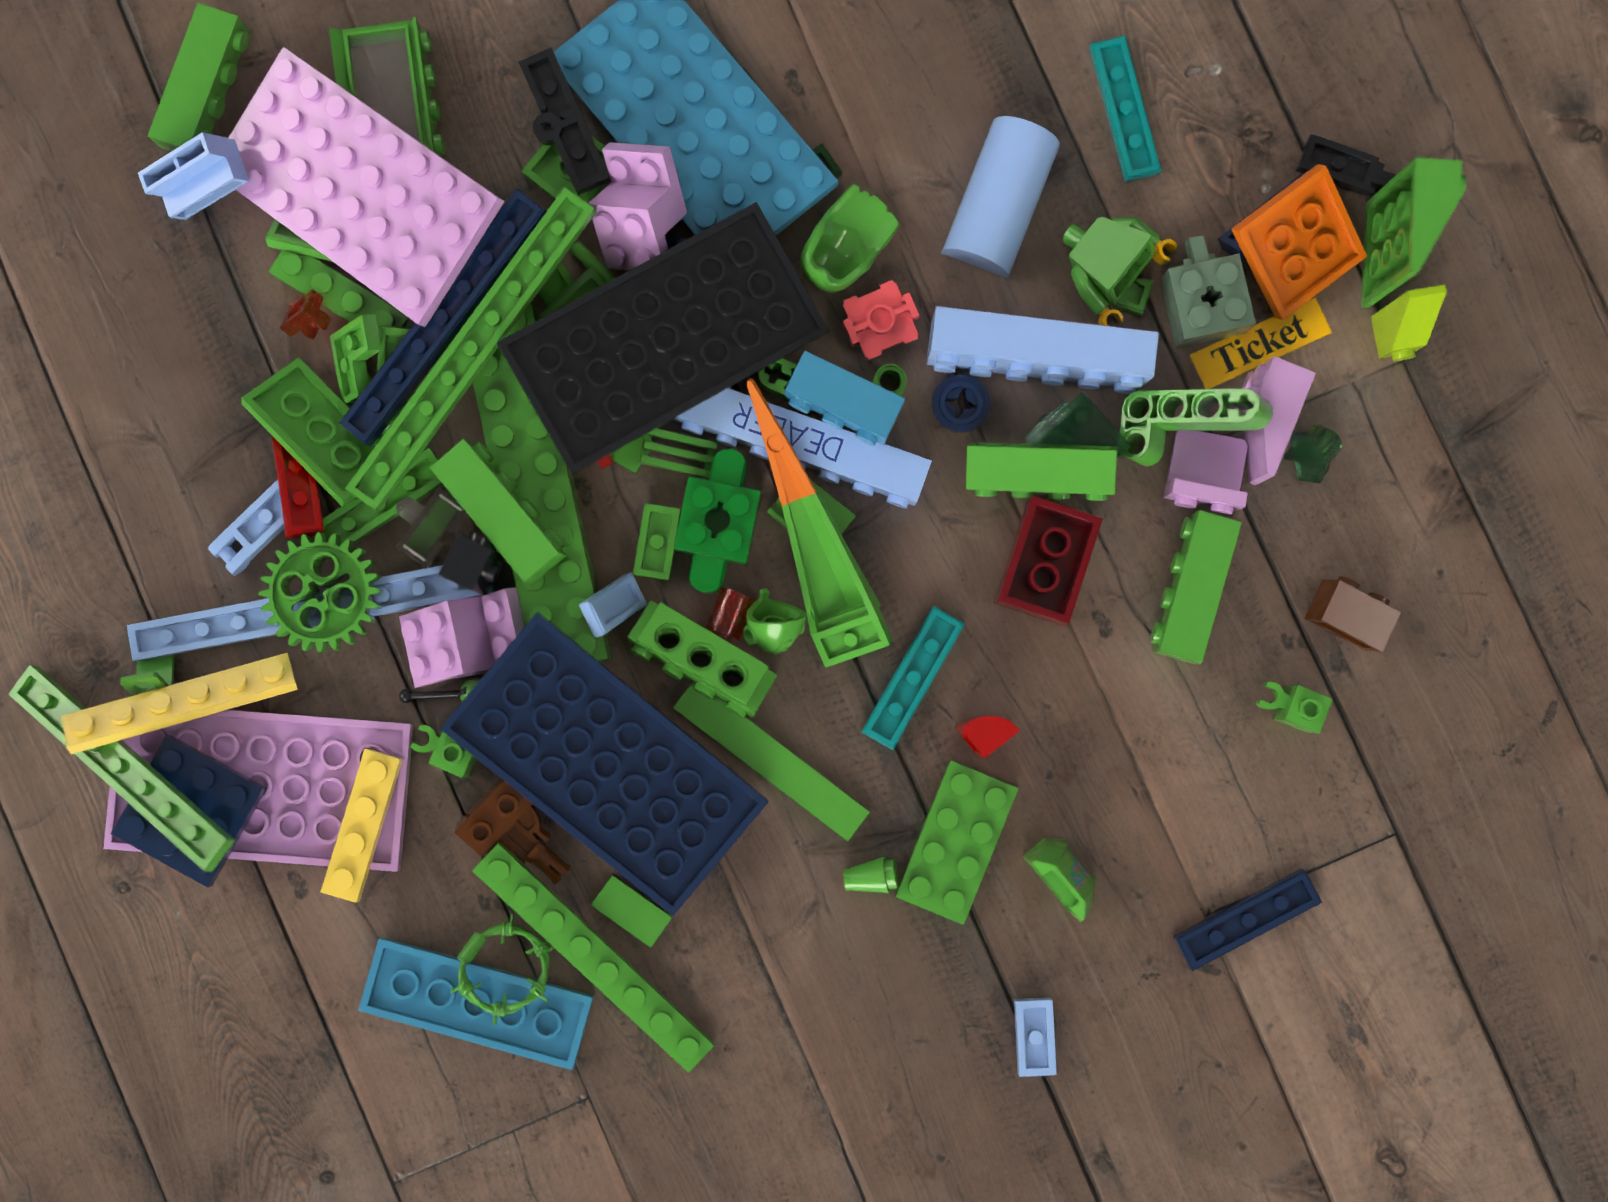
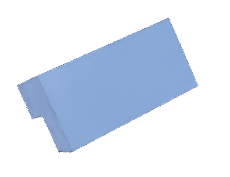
M204 132L138 172L145 194L162 196L168 216L183 220L188 219L249 182L235 139Z

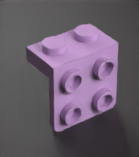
M1176 431L1163 498L1175 500L1174 504L1180 507L1196 508L1197 505L1211 507L1210 512L1221 515H1232L1233 512L1244 508L1248 493L1240 491L1248 449L1247 442L1243 439L1203 431Z

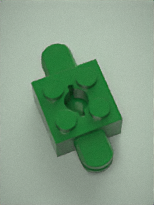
M724 449L717 452L712 461L709 480L688 476L674 550L677 553L693 556L689 580L691 585L703 594H712L720 590L724 584L728 563L748 567L762 494L759 490L743 487L747 463L744 456L734 449Z

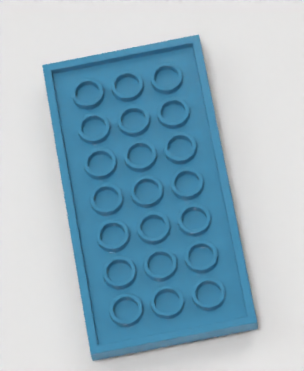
M618 0L554 51L570 89L616 143L670 146L687 214L681 221L693 236L755 202L758 203L774 234L778 235L838 186V180L684 0Z

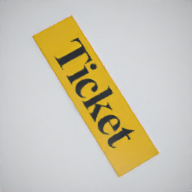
M1313 298L1283 320L1273 316L1254 325L1245 334L1227 337L1190 354V357L1205 389H1210L1256 368L1260 363L1264 364L1273 356H1283L1331 334L1332 331L1316 298Z

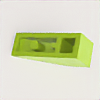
M1445 284L1409 290L1371 316L1379 358L1392 356L1393 362L1411 359L1415 357L1417 350L1427 345L1447 293Z

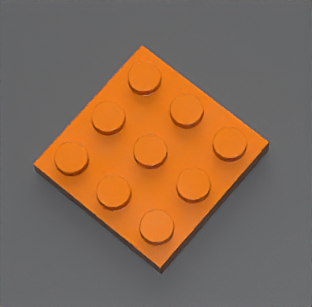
M1317 164L1231 228L1274 317L1281 320L1285 319L1367 257L1326 165Z

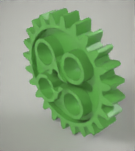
M317 532L313 543L310 536L303 534L301 535L302 546L289 540L287 544L290 552L287 554L276 550L275 553L280 562L278 564L267 562L266 566L273 571L272 576H262L260 579L269 584V589L259 592L260 596L269 598V603L263 605L261 611L273 612L274 615L266 623L272 626L280 624L281 626L277 630L276 636L285 637L290 634L288 645L297 646L302 640V650L311 651L315 644L318 652L326 653L329 643L333 650L339 651L341 650V639L347 644L353 645L355 644V639L352 633L356 632L366 635L367 632L362 625L363 622H376V619L369 612L370 609H381L382 607L373 601V596L383 594V590L373 587V583L381 579V575L369 573V570L376 564L375 561H361L366 554L365 549L358 548L352 552L354 541L346 539L340 546L341 540L339 535L332 534L327 542L325 534ZM332 558L335 563V569L330 576L324 577L321 572V565L326 559ZM349 574V580L335 585L344 575ZM299 577L302 580L303 588L298 595L293 596L290 593L289 586L294 578ZM319 586L328 588L323 592L324 600L313 598L320 593ZM350 589L353 592L354 601L352 605L344 609L339 602L342 592ZM307 601L298 611L293 610V607L299 602ZM318 608L322 619L317 627L312 628L308 622V615L313 609Z

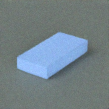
M631 572L622 575L580 603L579 607L596 638L605 635L645 607L647 603Z

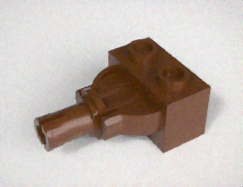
M501 778L456 824L454 833L481 857L487 852L489 853L500 841L524 865L525 860L530 864L533 863L554 884H557L561 880V874L565 876L571 867L546 846L545 842L550 838V834L541 826L540 816L533 803Z

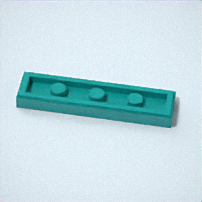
M1126 36L1091 43L1089 51L1124 182L1128 183L1159 175L1162 170Z
M935 606L932 607L864 725L862 733L891 750L895 748L965 623Z

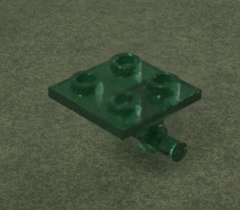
M1084 391L1079 393L1068 404L1062 401L1050 414L1044 413L1038 419L1040 423L1028 434L1024 435L1027 442L1033 447H1036L1037 444L1118 446V457L1131 447Z

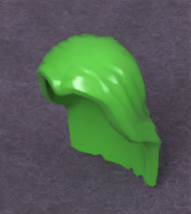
M853 183L818 222L801 253L800 268L803 277L815 288L828 293L844 290L866 273L900 226L894 214L888 212V207L876 195L870 196L869 192L865 190L860 191V186Z

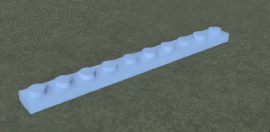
M441 565L381 577V579L373 583V587L383 590V594L373 596V601L382 607L381 609H370L369 614L375 617L428 607L447 600L481 597L484 595L439 576ZM492 583L488 594L496 592L494 583ZM320 588V593L313 598L324 600L323 592L328 588ZM350 589L341 593L339 601L344 609L348 608L354 601V595ZM269 598L130 624L127 625L132 661H144L275 636L281 625L272 626L266 623L274 615L273 612L261 611V607L269 603ZM307 601L299 602L293 607V610L298 611ZM318 608L313 609L308 615L309 625L312 628L317 627L322 619Z

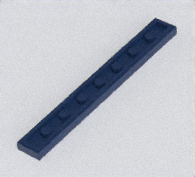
M518 188L515 190L489 225L427 326L424 327L414 323L339 424L365 445L371 447L547 212L544 208Z

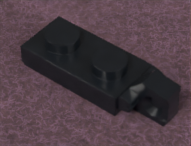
M1310 134L1307 138L1296 168V172L1305 174L1317 164L1326 165L1336 186L1368 196H1373L1375 192L1377 193L1396 176L1383 170L1385 164L1379 162V157L1314 134Z

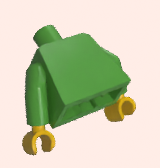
M1099 217L1088 231L1072 224L1063 236V243L1073 248L1069 259L1072 265L1071 277L1078 294L1094 314H1100L1098 323L1102 326H1108L1106 321L1108 315L1114 316L1119 324L1123 323L1122 313L1115 309L1110 310L1107 307L1109 303L1115 306L1152 258L1160 265H1165L1171 261L1163 253L1162 248H1165L1170 253L1177 250V243L1174 240L1166 239L1161 241L1160 235L1137 217L1113 218L1112 220Z

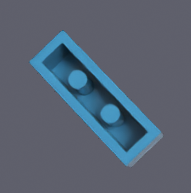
M805 350L785 389V397L790 399L789 405L804 413H809L811 409L823 415L822 421L837 429H842L843 426L855 430L857 431L855 436L858 439L874 446L877 442L885 444L905 402V398Z

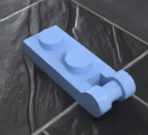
M278 480L208 547V550L216 558L221 557L225 561V568L233 576L245 570L250 561L284 529ZM236 540L243 546L238 553L231 548Z

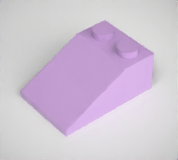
M1273 356L1264 364L1260 363L1255 372L1250 371L1242 385V389L1254 391L1268 400L1273 407V416L1267 426L1259 430H1244L1245 441L1248 444L1246 454L1248 480L1253 485H1257L1275 476L1316 374L1313 371Z

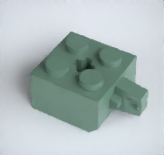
M1203 235L1187 239L1188 241L1184 243L1187 259L1181 261L1182 266L1167 269L1161 277V289L1175 349L1245 334L1256 325L1240 253L1216 258L1215 253L1208 254ZM1205 296L1207 300H1211L1213 305L1211 306L1207 301L1203 302L1201 298Z

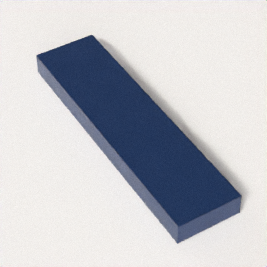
M1301 868L1174 935L1173 938L1189 969L1194 971L1317 906L1322 901L1305 869Z

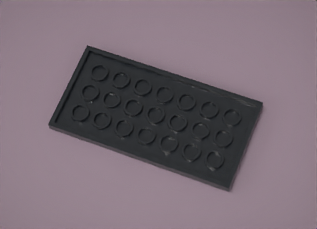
M755 202L498 341L497 346L570 473L574 475L826 335L829 329L758 203Z

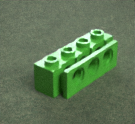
M650 600L627 637L628 645L632 647L630 652L646 662H649L651 659L663 665L662 671L678 681H681L684 677L690 682H694L695 686L693 689L711 700L716 695L727 703L725 708L740 718H744L745 715L751 718L755 716L777 678V674L768 670V665L661 602L658 605ZM670 636L675 638L679 644L672 649H667L661 646L659 641L664 637ZM696 655H703L709 659L710 664L704 668H699L692 664L691 659ZM728 673H733L740 677L742 683L736 687H731L723 681L722 677Z

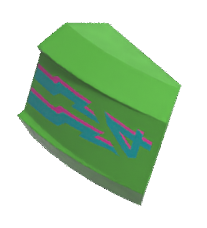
M1044 837L1026 852L1023 857L1066 910L1079 921H1083L1090 912L1094 902L1096 876L1086 870L1067 847L1065 839Z

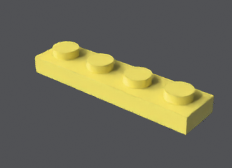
M369 748L364 749L321 893L355 903L360 901L403 758Z

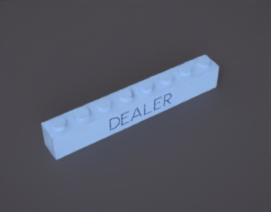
M728 388L673 419L683 423L681 428L687 432L702 436L703 431L716 435L715 441L723 445L736 448L737 443L750 447L749 453L769 460L749 395ZM767 402L804 469L809 468L819 472L818 478L833 484H838L839 480L853 484L852 490L867 496H873L874 492L888 496L886 502L900 508L907 509L908 504L916 505L932 460L879 442L875 446L858 439L855 436L856 433L834 428L825 422Z

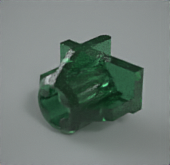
M1314 424L1308 432H1292V447L1285 453L1284 460L1295 461L1298 481L1320 484L1325 474L1329 471L1330 463L1340 453L1342 441L1333 430L1320 424Z

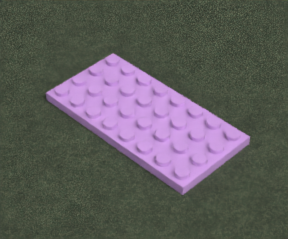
M285 47L281 49L229 138L236 141L249 178V182L236 189L239 193L415 323L424 327L427 326L505 202Z
M225 710L123 739L130 748L150 764L165 736L172 735L267 788L228 859L329 866L364 749L369 748L403 758L370 866V870L395 872L401 870L414 724ZM109 787L103 849L142 852L111 834L128 804L111 787Z

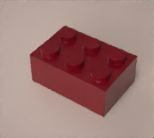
M1032 495L1026 501L993 604L1060 626L1068 625L1103 518Z

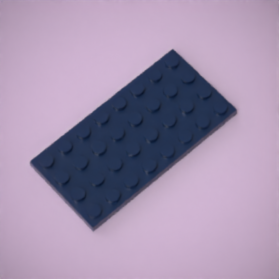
M539 612L528 622L440 728L441 731L672 916L676 914L769 802L760 792Z

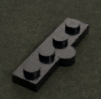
M552 48L519 61L518 63L541 112L533 122L534 134L542 144L556 145L578 196L611 182Z

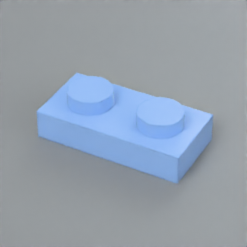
M1052 998L1014 999L1017 1071L1019 1077L1057 1075Z

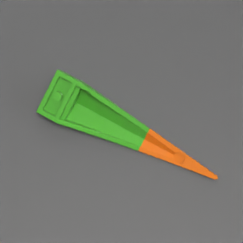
M750 378L747 381V387L781 502L800 581L810 634L825 668L890 646L894 640L879 608L881 606L880 602L756 382Z

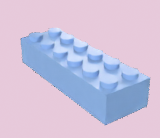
M936 306L930 326L926 365L934 366L935 371L942 373H954L955 369L970 370V375L976 377H991V373L1006 374V379L1011 381H1027L1028 377L1041 378L1042 383L1046 385L1060 386L1063 385L1064 381L1078 383L1077 387L1081 389L1097 390L1101 385L1114 387L1113 391L1116 393L1131 394L1136 390H1140L1154 377L1159 332Z

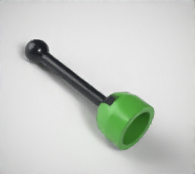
M482 678L467 680L461 685L459 690L412 692L410 689H403L399 693V699L403 703H410L413 699L460 697L461 701H463Z

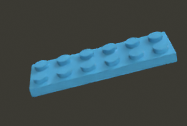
M383 936L378 939L358 1011L569 1070L574 1069L594 995L547 982L545 986L546 991L543 996L549 999L548 1002L537 998L518 1011L505 1015V1017L497 1016V1025H493L494 1014L471 1003L465 996H461L459 990L451 994L450 990L459 985L458 972L460 960L457 957ZM473 961L470 965H466L467 978L471 980L473 986L479 983L482 984L481 987L474 990V993L485 1003L503 1002V994H507L506 1004L522 1001L530 993L529 989L533 985L526 981L527 976Z

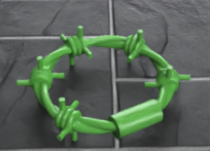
M511 914L510 922L504 921L502 924L490 927L481 934L474 932L457 956L460 960L458 972L459 985L451 989L450 992L452 994L459 990L461 996H465L471 1003L494 1014L493 1025H497V1016L505 1017V1015L518 1011L537 998H541L546 1002L549 1001L543 994L546 991L545 986L548 977V953L555 948L553 946L548 948L546 942H542L536 935L520 926L514 925V914ZM502 934L501 944H504L505 935L513 936V934L525 936L534 946L526 951V954L534 952L536 957L540 958L542 972L537 982L529 977L526 981L533 985L529 989L530 993L522 1001L506 1004L507 994H503V1002L490 1004L482 1002L474 993V990L481 987L482 984L479 983L473 986L471 980L467 978L466 965H470L487 941L486 937Z

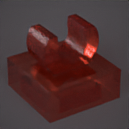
M314 289L310 290L290 305L280 329L290 337L302 331L306 337L314 339L319 330L316 325L325 331L331 321L325 312L319 310L324 298Z

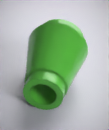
M884 856L843 870L846 891L890 893V889L899 888L895 859L886 860Z

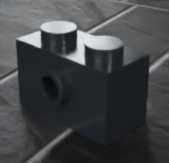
M471 532L468 538L457 534L438 575L474 592L487 595L492 583L496 581L500 574L504 557L496 552V548L490 540Z

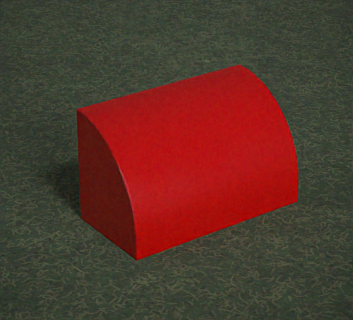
M998 716L971 717L955 727L973 752L981 758L989 756L1020 731L1014 723Z

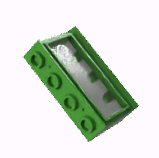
M412 17V20L343 30L329 27L336 83L436 154L445 156L442 134H437L436 121H441V113L438 100L432 98L431 87L436 86V76L433 65L428 64L427 52L432 51L428 30L422 29L416 17Z

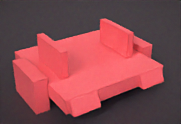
M893 280L881 284L880 289L860 298H857L855 295L843 300V308L848 319L843 320L842 325L851 346L860 345L865 359L868 358L870 360L881 355L882 351L901 343L907 344L919 339L918 331L914 325V321L919 319V313L910 293L902 296L896 282L894 283Z

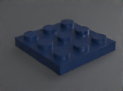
M166 735L150 765L230 835L235 842L213 872L203 871L129 803L126 805L111 834L208 888L213 886L267 788L174 736Z

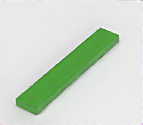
M692 682L673 708L833 831L849 841L870 812L746 717L740 718L725 708L727 703L716 695L711 700L693 689L695 683Z

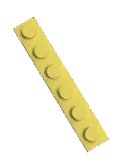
M288 653L62 715L61 719L66 746L69 752L74 754L295 691L298 688Z

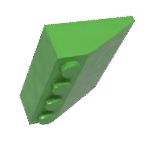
M1416 157L1366 202L1364 250L1367 257L1363 259L1361 308H1370L1420 271L1465 192L1466 176L1462 174V160Z

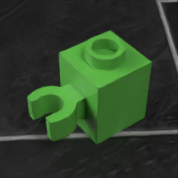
M1275 682L1263 683V687L1272 690L1274 698L1269 703L1264 700H1257L1255 704L1265 710L1277 709L1273 720L1306 733L1321 732L1333 700L1332 698L1300 685H1289L1283 690Z
M420 725L418 729L429 735V742L425 746L412 742L411 748L419 753L432 751L433 754L428 764L461 778L471 777L478 759L443 731L439 736L438 731L433 726Z

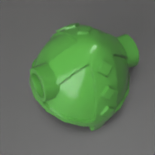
M767 588L760 590L759 599L747 610V626L743 630L744 639L748 645L756 644L765 652L778 655L788 650L798 636L804 632L806 612L790 604L770 599V592Z

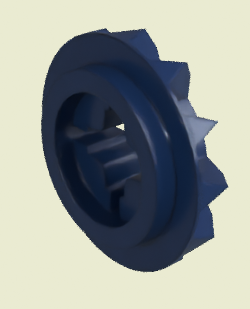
M951 376L942 381L934 392L932 398L933 414L941 426L954 433L970 432L980 426L989 413L990 398L988 392L981 382L971 376ZM962 390H965V402L976 408L964 409L959 418H956V407L950 405L949 402L957 400Z

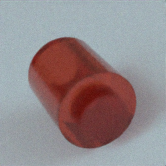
M721 587L706 628L729 643L732 642V639L740 641L747 622V610L753 605L755 599Z

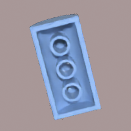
M1000 116L993 120L942 249V254L1008 279L1060 147V142L1054 134L1038 124L1017 117Z

